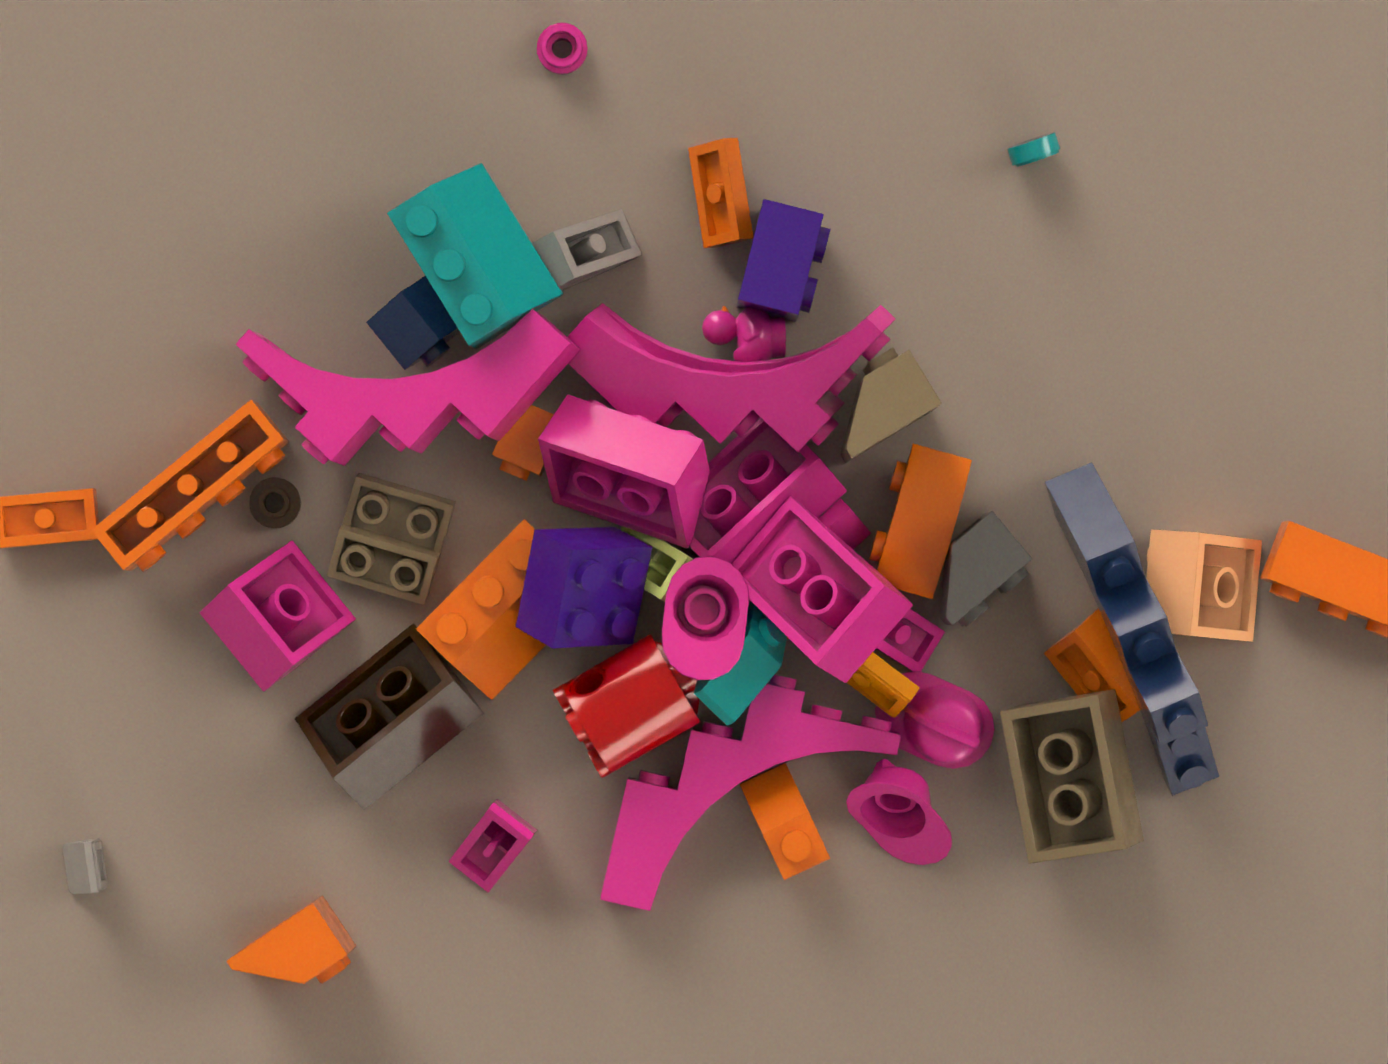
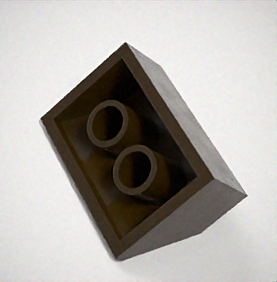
M414 623L295 718L333 779L364 810L484 714L452 669L435 648L416 630L417 626Z

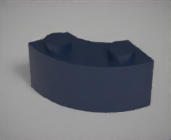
M426 276L400 291L366 322L404 370L419 361H422L426 367H429L451 349L447 342L460 333Z

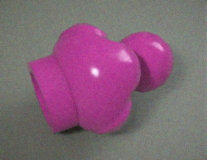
M723 306L721 310L708 314L703 321V335L707 341L714 345L728 344L737 337V349L733 353L734 361L750 362L771 360V358H785L786 326L784 317L770 318L769 314L765 311L745 308L735 318L729 313L727 307Z

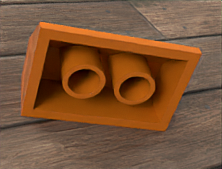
M523 519L416 628L452 666L491 700L546 646L544 643L516 628L535 530L526 519Z

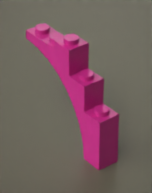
M602 303L586 315L568 335V338L580 348V351L568 364L619 412L631 416L640 415L649 419L652 423L668 427L685 410L720 444L733 432L741 438L762 418L793 449L799 452L810 440L819 446L839 425L832 416L845 404L838 395L857 376L850 367L861 355L868 362L876 356L891 340L884 331L896 318L880 305L852 330L819 348L783 359L740 362L705 358L670 347L637 330Z
M534 309L527 313L503 337L473 356L430 373L395 379L352 378L315 369L294 359L265 336L250 329L235 344L247 355L242 363L253 374L264 382L271 377L283 388V391L278 396L299 415H303L306 410L308 411L295 426L306 437L305 441L301 444L303 448L324 465L330 460L343 466L350 461L381 424L384 426L379 431V434L398 451L402 452L408 447L422 454L459 411L461 415L456 420L475 438L480 440L485 434L494 440L500 441L580 351L576 344L545 316Z
M774 675L749 704L741 740L732 738L734 728L715 723L703 722L702 731L691 729L678 788L668 786L669 776L640 770L638 779L627 778L600 900L650 911L662 874L682 838L712 804L742 781L776 764L815 753L858 750L897 755L901 735L890 732L892 722L862 715L860 725L841 721V710L812 704L811 713L801 712L805 691L795 689L797 679Z

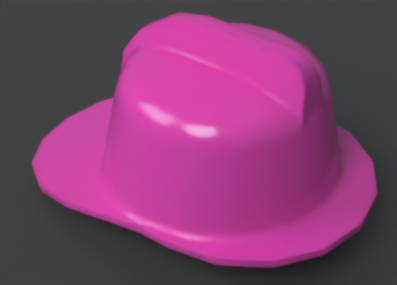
M715 557L695 558L683 564L672 576L666 592L662 625L663 651L670 665L682 675L695 680H714L728 673L739 661L743 650L749 606L748 587L741 573L729 562Z
M920 671L901 673L920 687V689L895 718L888 715L878 706H875L876 718L892 722L890 732L901 735L899 749L937 766L951 769L969 766L982 758L992 743L995 730L993 716L985 702L972 692L932 674Z
M887 759L879 760L865 783L853 789L846 799L848 812L866 829L885 851L897 859L918 865L937 863L947 856L952 847L950 830L943 819L931 807L928 783L920 774L913 770L896 767Z

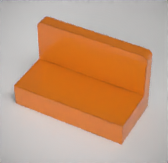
M1099 608L1078 627L1059 639L1044 652V655L1077 695L1115 689L1121 722H1124L1140 711Z

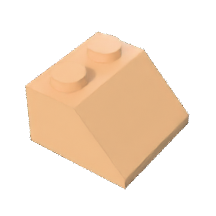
M1151 529L1150 544L1147 551L1148 566L1146 579L1167 616L1173 635L1253 642L1262 540L1199 532Z

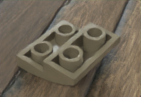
M358 473L355 477L343 524L338 532L327 577L425 605L456 501Z

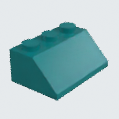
M482 163L430 185L387 213L467 344L475 349L480 348L515 326L532 309L538 311L564 295Z

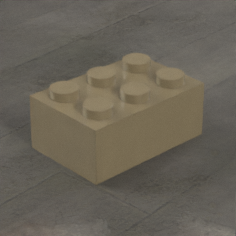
M1115 689L1023 704L1000 711L1029 864L1123 850L1144 841Z

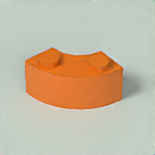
M914 443L912 444L907 462L897 460L889 490L898 492L887 532L877 530L869 560L878 562L876 570L896 589L933 599L955 528L972 460Z

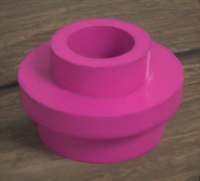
M568 23L550 25L538 38V58L541 64L550 72L556 74L572 73L582 66L587 57L588 47L586 38L574 25ZM562 40L569 42L572 46L571 54L566 58L556 57L552 51L556 42Z

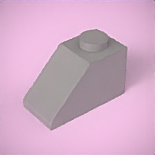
M622 209L552 231L532 243L561 291L642 255Z

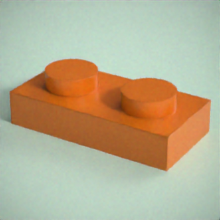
M722 138L688 148L703 247L716 248L753 239L738 138Z
M94 488L0 497V549L98 540L91 531V529L99 524L97 494Z

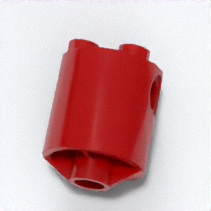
M651 634L553 689V693L566 714L565 717L579 742L584 743L588 750L587 753L601 778L701 722L697 716L700 699L694 694L697 680L682 675L670 665L663 651L662 643L655 641Z

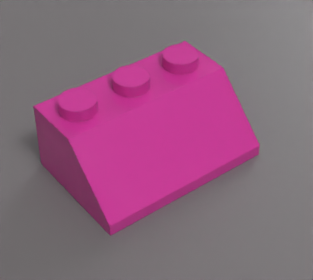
M567 394L538 438L553 503L688 548L693 539L710 472L704 440L696 437L691 432L685 430L676 431L652 423L643 416H631L607 408L598 401H586Z
M760 418L741 438L739 436L734 438L708 463L710 472L693 539L689 547L699 558L715 557L732 564L789 496L795 498L815 517L819 518L847 490L807 445L797 452Z

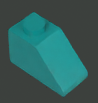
M749 602L745 641L739 661L728 673L714 680H697L694 694L727 726L734 723L782 666L787 636L755 604Z

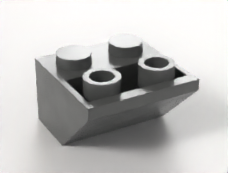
M993 511L983 514L950 542L944 562L940 618L946 625L953 626L959 622L961 626H968L989 608L984 601L986 597L996 589L1001 594L1003 592L1006 594L1029 575L1023 566L1031 561L1032 557Z

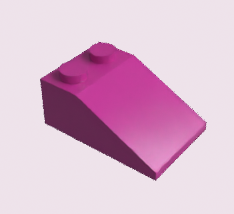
M789 496L731 564L741 573L748 587V599L816 666L844 683L852 677L913 606L882 574L792 496Z

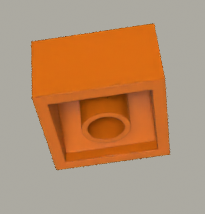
M322 895L237 952L226 962L232 970L302 984L316 976L320 984H323L351 963L347 955L356 947V944Z

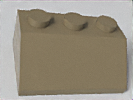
M891 348L868 362L862 370L865 376L857 385L840 454L845 464L921 419L942 404L910 350L898 356L895 349Z

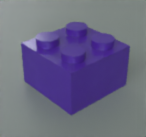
M763 199L738 297L737 308H754L767 312L769 316L784 317L785 320L793 322L797 321L799 311L809 313L818 279L808 277L812 261L822 263L831 230L821 227L824 214Z
M616 527L535 529L516 628L552 649L633 644L652 546Z

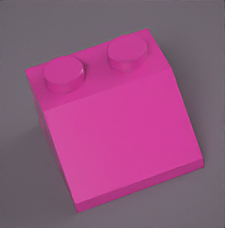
M293 540L228 584L199 612L263 692L296 669L356 620L354 615Z

